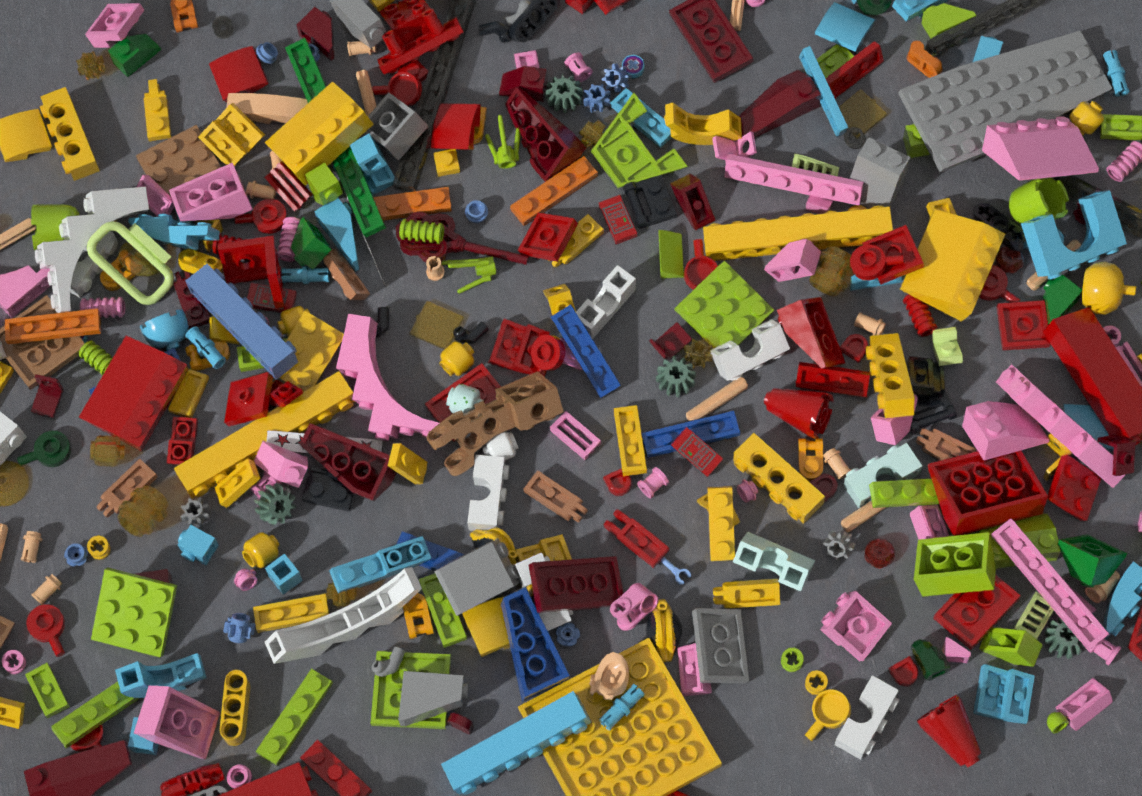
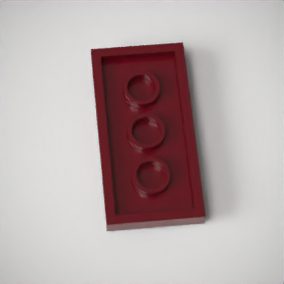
M687 0L669 10L673 21L714 83L753 62L752 55L715 0Z
M616 556L533 562L528 565L537 613L610 607L615 600L624 594Z

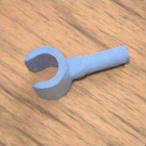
M665 557L662 558L661 562L675 575V581L679 585L685 584L679 578V574L683 573L690 578V571L679 569Z

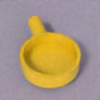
M825 690L816 696L812 705V712L816 721L804 736L813 741L823 727L834 729L845 724L851 714V705L843 693L837 690Z

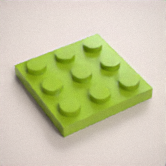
M725 261L674 309L713 349L730 340L740 345L752 333L751 329L759 326L774 311Z
M112 568L104 569L91 640L161 658L164 655L177 585Z
M377 651L376 660H388L392 652ZM405 652L399 669L395 673L384 677L375 675L371 726L446 729L447 712L408 726H400L398 719L404 671L450 674L451 654Z

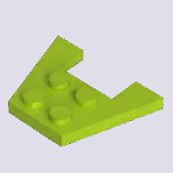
M635 93L631 95L591 150L617 188H622L629 182L636 183L688 167L675 149H672L655 161L629 125L647 112Z

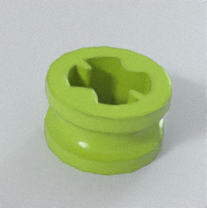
M788 648L783 652L781 665L786 671L796 672L803 665L804 656L799 649ZM790 655L792 657V655H796L798 664L795 665L793 662V665H789L787 656Z

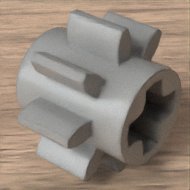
M201 497L197 500L188 498V503L185 506L181 505V509L185 513L180 517L182 521L188 520L189 526L199 525L202 528V523L205 520H210V516L206 513L210 510L208 504L203 505ZM197 510L198 514L194 515L193 511Z
M843 528L837 533L831 530L828 534L829 538H826L823 545L828 546L826 554H830L836 560L842 556L847 559L856 546L855 543L851 542L853 535L845 532Z

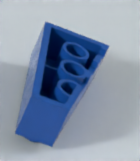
M526 587L504 597L501 607L523 703L568 680L570 675L539 613H537V609Z

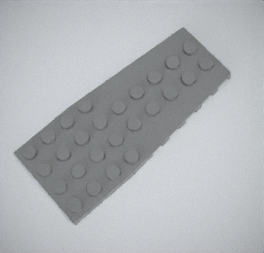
M1077 31L956 67L900 89L898 94L941 173L985 155L982 148L987 125H995L998 122L1016 123L1018 120L1036 121L1038 118L1056 119V117L1067 112H1072L1082 101L1090 103L1100 95L1109 93L1112 87L1082 32Z

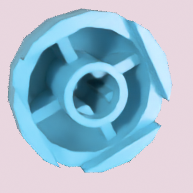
M183 309L175 310L177 315L171 316L168 312L146 321V326L140 325L143 336L152 347L157 349L166 348L167 351L180 347L179 342L186 338L189 328Z

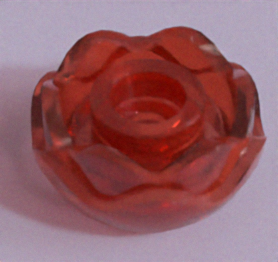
M1006 246L1000 248L995 257L997 267L1001 268L1005 273H1015L1025 263L1022 251H1012Z
M878 538L866 545L865 560L875 568L881 569L892 564L894 561L895 550L889 541Z

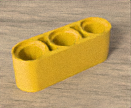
M240 670L229 672L224 682L220 734L225 742L231 746L240 745L246 737L251 687L245 673ZM238 679L244 680L241 687L232 688L234 681ZM233 704H241L239 711L234 713L229 711ZM234 727L239 729L234 737L227 736L229 729Z

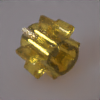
M95 51L91 53L83 52L80 60H76L79 67L77 69L79 75L85 74L87 80L90 78L98 79L101 71H105L103 57H97Z
M598 119L594 123L589 120L579 132L582 136L580 141L587 148L591 145L595 146L605 133L603 130L606 126Z
M693 338L692 344L690 346L685 345L684 351L688 353L685 355L686 361H690L693 368L695 366L705 368V362L712 361L713 355L710 354L712 345L707 346L704 338L701 341H695Z
M333 580L332 583H328L327 599H333V605L348 606L351 604V600H355L357 587L338 593Z

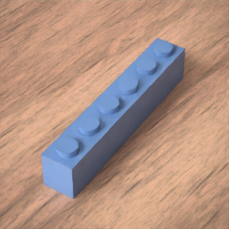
M208 264L204 265L185 280L190 292L277 380L298 363L295 355L297 352L296 348L290 341L284 342L281 339L282 335L275 326L270 327L265 316L260 311L256 313L251 302L246 297L241 298L238 295L239 291L231 282L227 284L224 281L225 277L217 268L213 270Z

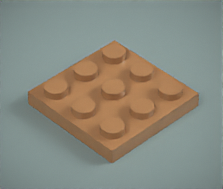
M197 125L136 155L144 173L149 175L169 195L170 189L221 168L213 152L198 138L201 132Z
M46 295L15 318L54 314L56 310L52 308L51 300ZM5 325L0 328V341L6 353V359L30 390L39 385L34 378L35 374L50 377L79 356V351L85 344L80 336L7 344L5 341Z

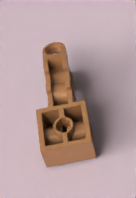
M537 371L495 389L497 400L487 404L481 401L474 404L475 409L464 414L462 410L451 414L427 434V441L434 450L446 445L452 439L458 442L461 447L450 454L444 462L449 473L452 476H458L474 465V453L494 436L514 427H517L520 431L533 428L535 424L552 420L556 415L563 413L557 387Z

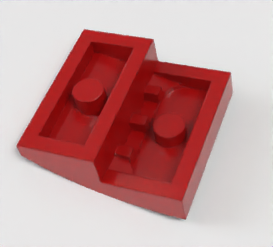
M253 46L233 51L209 63L222 99L227 102L229 93H255L269 84Z
M440 104L433 126L431 148L474 150L475 127H480L481 104Z
M504 318L488 363L519 373L533 374L537 372L538 367L532 361V345L538 337L549 335L550 332L530 324L523 326Z

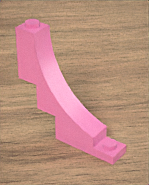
M28 265L19 270L0 275V307L11 318H14L50 287L47 278L50 268L40 269L36 273Z

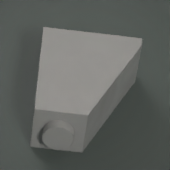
M329 0L343 29L369 48L374 47L383 40L382 36L386 33V30L380 18L363 0Z
M404 671L398 719L400 726H408L462 707L463 699H468L469 684L465 683L464 675Z

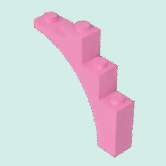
M348 314L336 369L343 373V377L356 379L352 400L359 404V408L372 410L368 431L375 435V439L381 441H389V438L398 439L399 433L408 436L420 433L422 437L426 438L427 434L439 423L421 418L407 411L389 392L381 376L376 359L375 340L378 323L371 317Z
M1012 364L1002 372L996 383L1019 406L1035 418L1048 432L1112 488L1119 483L1125 475H1112L1113 455L1097 442Z

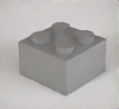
M388 93L368 116L374 125L365 133H370L380 147L399 160L426 130L428 125L415 111Z

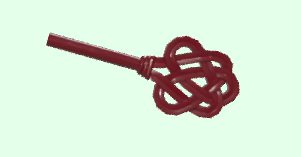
M414 212L407 218L408 222L414 220L417 223L419 220L422 223L428 221L429 224L435 222L436 225L442 223L444 226V237L440 244H437L436 241L430 243L429 240L423 242L421 239L419 241H415V239L410 241L408 238L402 240L399 235L401 221L396 225V238L400 242L402 252L410 256H419L424 262L431 256H436V261L439 257L442 262L446 259L448 253L466 250L515 263L528 264L529 256L466 241L460 234L455 233V222L447 214L439 213L429 216L424 212Z

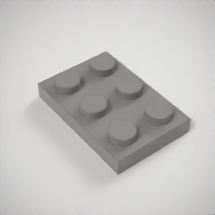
M694 609L692 615L700 683L745 684L749 682L741 610Z

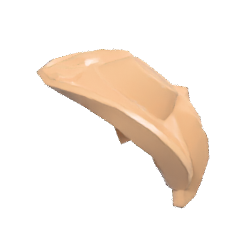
M611 652L601 660L596 673L591 675L590 678L591 695L597 692L603 696L604 700H612L615 696L622 694L626 690L629 670L627 662L621 654Z

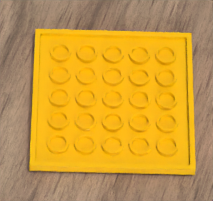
M650 638L619 653L627 662L629 679L626 690L622 694L615 696L612 700H604L603 696L597 692L591 695L590 678L591 675L596 673L598 664L518 706L520 714L525 718L572 691L579 696L592 723L588 724L587 729L578 734L572 733L566 736L564 742L557 746L550 745L543 749L542 753L565 796H667L722 766L721 760ZM635 684L637 686L636 689L640 688L645 696L630 709L628 716L624 715L610 731L607 730V726L604 727L598 719L614 705L613 701L616 698L620 699Z

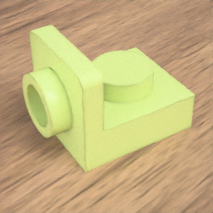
M950 327L933 330V351L939 366L963 363V355L957 342L956 328Z

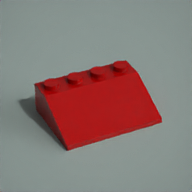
M125 336L79 418L142 452L187 374L188 366L167 353L129 336Z
M976 451L928 464V470L943 517L953 536L965 535L1003 525L1009 519L1018 521L1043 514L1048 495L1022 451L988 460H983L979 452Z

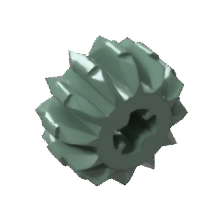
M564 74L561 75V79L554 76L552 79L553 83L548 82L546 85L545 98L548 99L547 104L549 107L554 106L556 112L563 109V112L566 114L568 108L575 111L576 105H581L583 89L581 88V83L579 80L574 81L572 75L568 79L565 78Z
M673 356L671 363L665 359L663 366L657 368L656 382L660 383L659 389L661 391L667 389L666 394L668 396L672 392H676V397L679 398L680 391L688 394L689 387L693 388L695 386L693 379L696 378V372L692 371V363L685 365L686 359L684 357L678 362L676 357Z
M274 483L273 486L270 484L265 485V492L262 490L258 491L261 496L260 499L254 500L258 504L254 510L260 514L261 520L276 525L277 522L285 523V516L292 517L290 510L296 508L295 504L292 503L296 498L290 493L291 490L288 487H282L281 484Z
M1059 618L1058 622L1052 620L1050 622L1051 628H1046L1044 632L1048 636L1045 638L1044 643L1051 645L1049 653L1057 650L1058 658H1061L1063 653H1065L1068 659L1072 658L1073 653L1079 655L1084 645L1061 618Z

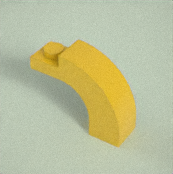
M673 102L665 105V124L670 128L671 137L678 141L695 145H713L712 138L714 136L732 141L742 138L741 118L729 109L712 115H694L686 112Z

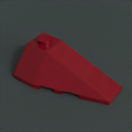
M796 70L777 79L739 115L741 118L742 137L749 132H753L754 138L819 108L821 93L811 77Z
M520 87L515 88L505 105L515 128H518L523 140L521 142L523 147L528 149L531 156L529 161L532 167L546 182L576 162L586 147L570 129Z
M309 423L300 442V445L352 493L375 501L391 486L397 472L388 467L390 455Z
M122 740L45 762L25 770L24 774L30 796H94L100 787L105 783H110L131 766L132 761L127 741Z

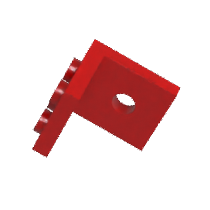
M274 235L218 244V252L227 284L230 282L233 284L268 278L275 309L284 307L282 270L279 265L277 249L275 248ZM250 259L251 261L248 263H242L240 260Z

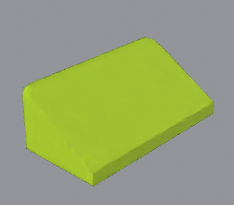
M658 230L660 279L684 278L682 234Z

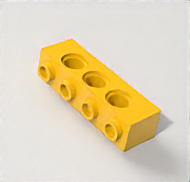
M63 87L40 96L43 105L39 107L44 119L49 118L50 124H47L51 137L56 136L58 142L54 143L58 155H63L65 161L61 163L66 175L71 173L74 181L99 172V167L67 88ZM79 151L76 155H71L73 152Z
M899 334L870 336V346H866L867 360L872 361L870 362V374L875 376L873 379L874 391L879 392L877 395L878 408L883 409L885 418L913 416L915 397Z
M755 433L734 451L733 461L737 469L743 473L746 471L752 477L753 483L761 489H766L770 493V498L775 503H781L786 507L787 513L794 520L797 521L799 519L804 524L824 504L825 496ZM760 460L763 461L766 465L763 467H756L753 463L755 461ZM779 476L783 479V482L774 483L771 478ZM797 492L801 497L799 499H792L789 494Z

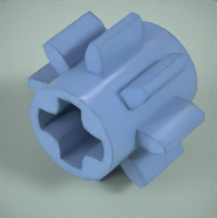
M612 64V70L609 68L604 69L606 74L601 80L606 82L607 90L614 87L615 92H621V86L624 88L629 87L627 84L628 78L632 76L627 74L626 66H622L619 69L618 64ZM617 75H618V76H619V80H616V81H615V80H614V76H617Z
M591 84L589 91L584 90L585 99L583 103L584 106L589 105L591 112L600 111L602 113L605 106H610V100L608 99L611 97L610 90L605 91L603 84L600 86Z
M234 613L232 617H228V621H225L223 632L228 633L230 641L244 643L247 639H251V635H254L255 623H250L251 619L247 614Z

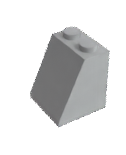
M868 137L857 156L850 179L864 182L860 205L867 209H871L874 206L891 208L905 184L910 157Z
M498 538L446 563L434 571L456 616L514 587L520 582L518 571L508 558L507 547Z

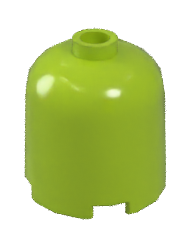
M1052 177L1033 179L1020 185L1011 193L1009 198L1010 214L1019 225L1040 215L1053 214L1054 220H1057L1068 213V210H1065V202L1069 201V197L1060 180L1055 181Z
M64 204L33 205L31 209V225H36L35 235H32L34 250L42 242L63 241L64 237L62 238L60 235L59 226L66 217L80 216L78 210L72 205Z

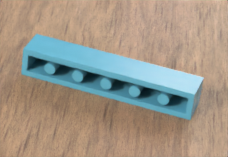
M572 691L445 761L441 765L453 790L459 795H467L474 792L479 784L483 782L489 783L497 779L499 773L519 767L521 761L528 757L535 758L541 755L543 749L548 746L561 744L565 741L566 736L572 733L578 734L587 729V725L592 722L579 696Z

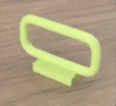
M106 222L88 240L87 252L89 257L139 303L143 305L155 304L171 289L174 276L171 269L165 264L171 256L136 223L127 229L119 222ZM109 231L118 232L164 275V283L151 296L142 294L97 252L96 245Z

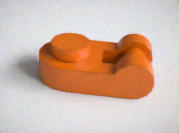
M171 0L170 7L176 33L182 32L183 29L189 27L192 29L198 28L192 0Z
M913 41L907 54L909 63L928 78L943 72L942 62L924 50L922 42Z

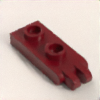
M179 271L175 272L177 281L173 282L181 307L186 315L189 328L209 324L211 317L208 310L190 292L185 280L191 277L190 273L184 271L186 278L182 279Z

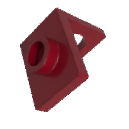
M676 322L657 340L650 339L649 342L664 359L670 361L673 356L678 354L693 339Z
M35 374L34 378L39 384V389L31 412L32 414L54 418L64 389L58 379Z
M1115 434L1097 438V442L1114 447L1112 475L1121 476L1134 473L1136 441Z

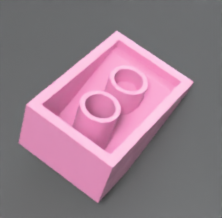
M233 162L169 190L180 221L232 219L253 210Z
M986 401L966 407L962 427L983 460L1049 443V438L1037 420L1018 404Z
M149 685L134 734L151 742L206 760L220 712L171 687Z

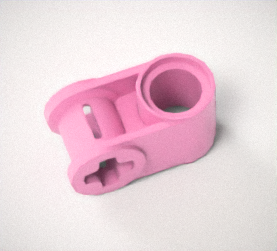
M641 583L631 585L610 606L611 614L617 618L618 627L624 631L633 629L647 614L656 608L658 596Z

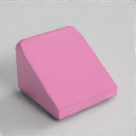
M810 195L806 203V210L817 214H824L830 211L834 200Z
M949 637L945 638L943 654L947 661L968 663L971 652Z

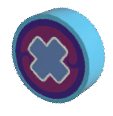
M629 55L622 61V66L627 67L626 72L632 76V79L638 78L643 74L644 61L641 57Z

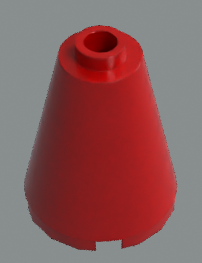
M774 388L771 392L768 391L764 399L767 411L814 439L819 438L818 433L823 434L825 432L833 410L828 408L829 402H834L833 395L827 392Z
M955 695L939 704L940 706L925 713L917 719V722L959 766L965 764L968 768L980 760L978 755L981 754V750L962 699Z

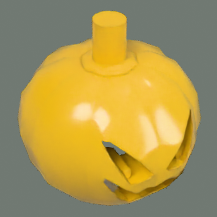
M1106 261L1094 263L1085 271L1082 303L1086 308L1090 307L1091 311L1095 314L1106 315L1117 310L1122 302L1123 295H1136V286L1124 285L1123 273L1113 263Z

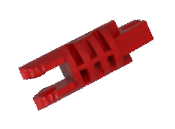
M216 763L177 775L168 781L162 782L160 786L161 796H187L202 789L205 790L224 780L223 770L220 764Z

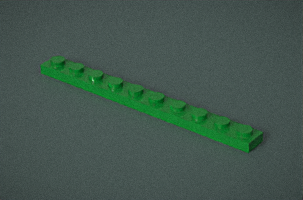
M303 38L285 47L309 103L327 86L306 38ZM349 146L333 161V164L365 238L385 229L386 225L364 173Z

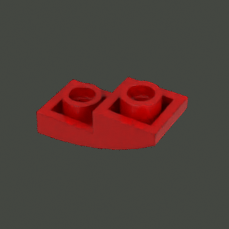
M275 380L272 382L269 404L285 407L303 394V391L289 381L283 384L279 380Z
M173 417L171 440H169L167 464L180 465L193 457L198 428L197 418Z

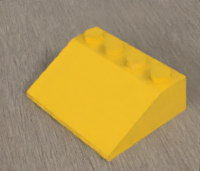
M332 81L274 133L265 144L306 186L308 184L305 176L306 173L323 163H326L328 166L374 124L360 106Z
M935 209L917 248L924 267L906 274L899 290L962 322L973 312L1005 233L986 223Z

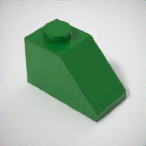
M147 34L126 36V38L110 48L108 52L113 64L129 77L162 49Z
M303 217L299 222L291 249L295 254L293 258L301 266L307 265L314 269L332 249L320 229Z
M1064 275L1056 279H1049L1043 287L1045 290L1043 300H1045L1048 325L1053 319L1066 315L1079 301L1082 294V289Z

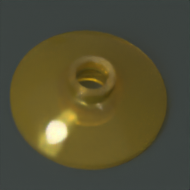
M128 241L121 246L118 258L126 271L143 277L152 276L160 272Z
M5 461L0 465V479L7 478L5 483L0 484V507L11 506L19 502L25 496L29 486V478L25 469L16 462Z

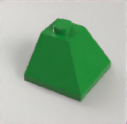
M1088 534L1059 539L1058 542L1070 575L1080 580V584L1086 587H1094L1095 585L1106 583L1127 555L1126 552Z

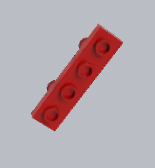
M433 9L426 10L422 13V17L430 31L403 46L393 30L384 33L382 38L390 53L377 59L383 74L396 72L400 69L401 65L418 60L420 55L427 51L437 50L446 41L457 39L463 33L457 17L441 24Z

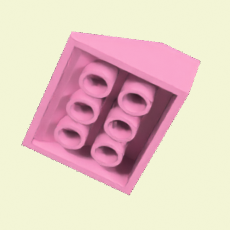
M1059 116L1056 119L1048 120L1038 118L1036 121L1018 120L1016 123L998 122L995 125H987L982 151L1019 181L1098 173L1099 167L1080 130L1066 117Z

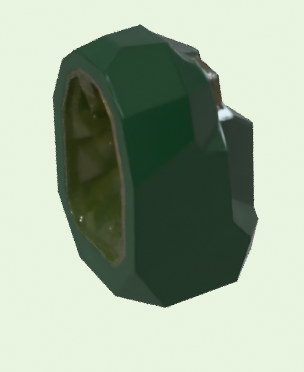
M921 639L913 642L911 646L913 656L927 681L940 677L950 670L951 667L941 648L935 647L931 642Z

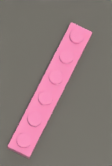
M728 154L726 158L725 178L854 205H860L864 184L862 181Z
M1009 519L991 534L994 540L1088 651L1109 635L1012 519Z

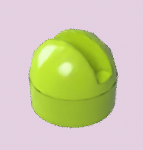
M1052 712L1047 717V726L1053 734L1062 731L1069 724V721L1061 712Z

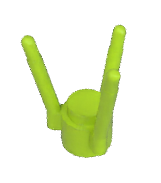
M498 115L502 146L498 148V152L489 134H486L485 138L494 157V164H498L499 168L502 169L512 168L516 166V161L520 160L519 144L521 133L516 128L513 150L506 142L502 115Z
M493 257L445 260L441 262V265H448L449 268L475 266L477 276H482V278L458 289L457 293L459 294L483 282L491 281V275H496Z

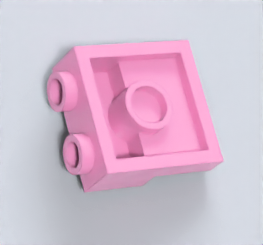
M140 3L107 4L85 35L94 48H110L116 41H122L126 38L129 30L138 22L144 8Z
M857 591L849 592L848 594L844 592L836 601L838 607L835 611H829L822 618L821 622L824 625L820 630L836 645H842L859 662L864 661L892 623Z

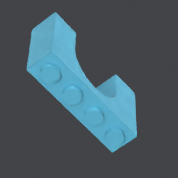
M1110 190L1097 191L1078 199L1086 223V237L1082 245L1075 251L1069 250L1062 243L1053 214L1040 215L1021 223L1038 277L1048 276V279L1057 278L1066 269L1067 271L1076 270L1081 267L1080 263L1097 261L1100 259L1099 255L1104 253L1105 255L1113 254L1119 251L1118 247L1127 244Z

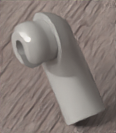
M520 1L517 13L505 17L509 28L531 4L530 1Z
M394 647L388 660H376L372 664V671L379 677L395 673L399 669L405 650Z

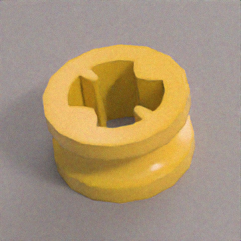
M94 536L87 543V550L94 559L101 560L110 554V544L103 536ZM97 543L103 547L101 552L94 547Z
M815 670L807 675L805 687L812 695H818L827 688L828 679L823 672ZM818 677L821 679L820 683H823V686L818 685L817 688L812 687L813 683L809 681L815 680Z

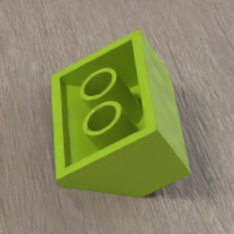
M1048 513L1014 521L1048 562L1057 560L1061 551L1058 546L1059 541L1056 528ZM1002 525L976 531V533L990 532L992 534ZM991 536L996 569L1016 566Z
M990 532L918 540L914 581L922 597L994 590L996 567Z

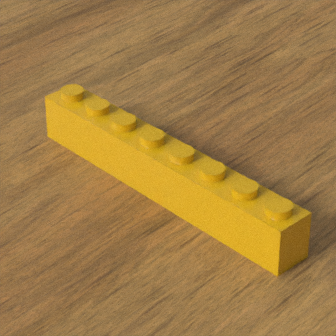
M874 206L871 209L863 210L852 208L845 212L827 211L824 214L817 215L806 213L799 217L781 216L778 219L772 220L760 218L753 222L735 221L726 225L715 223L710 224L708 227H703L706 256L714 261L776 255L789 242L801 239L810 240L819 250L863 245L862 242L893 230L890 207Z
M340 371L304 391L303 394L285 407L273 409L267 413V417L256 419L178 465L174 470L191 499L201 497L216 484L218 485L247 458L254 461L262 441H267L268 430L305 433L309 423L314 425L324 424L330 421L333 415L338 412L350 409L353 403H355L352 400L353 391Z

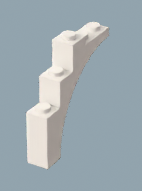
M146 187L89 192L86 198H84L85 212H88V215L69 216L62 220L59 231L64 240L42 242L37 246L35 259L37 263H40V269L50 268L47 278L49 285L53 289L51 306L56 310V313L71 311L70 288L73 272L90 237L106 222L116 221L120 218L141 214L149 210Z
M412 567L404 568L398 575L379 589L336 612L297 626L276 630L265 641L273 663L320 656L333 643L356 640L369 627L391 624L404 612L402 607L422 589Z

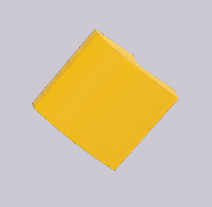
M231 103L216 120L211 122L198 138L225 165L233 162L234 166H236L259 143L265 134L234 103Z
M39 109L19 112L0 119V149L5 162L25 160L28 158V154L51 151L52 145Z
M563 534L542 539L538 544L515 550L517 552V563L541 552L544 557L548 556L550 561L572 559ZM532 585L527 586L530 597L534 596Z
M504 597L486 601L462 613L481 657L501 648H504V650L510 648L501 607Z

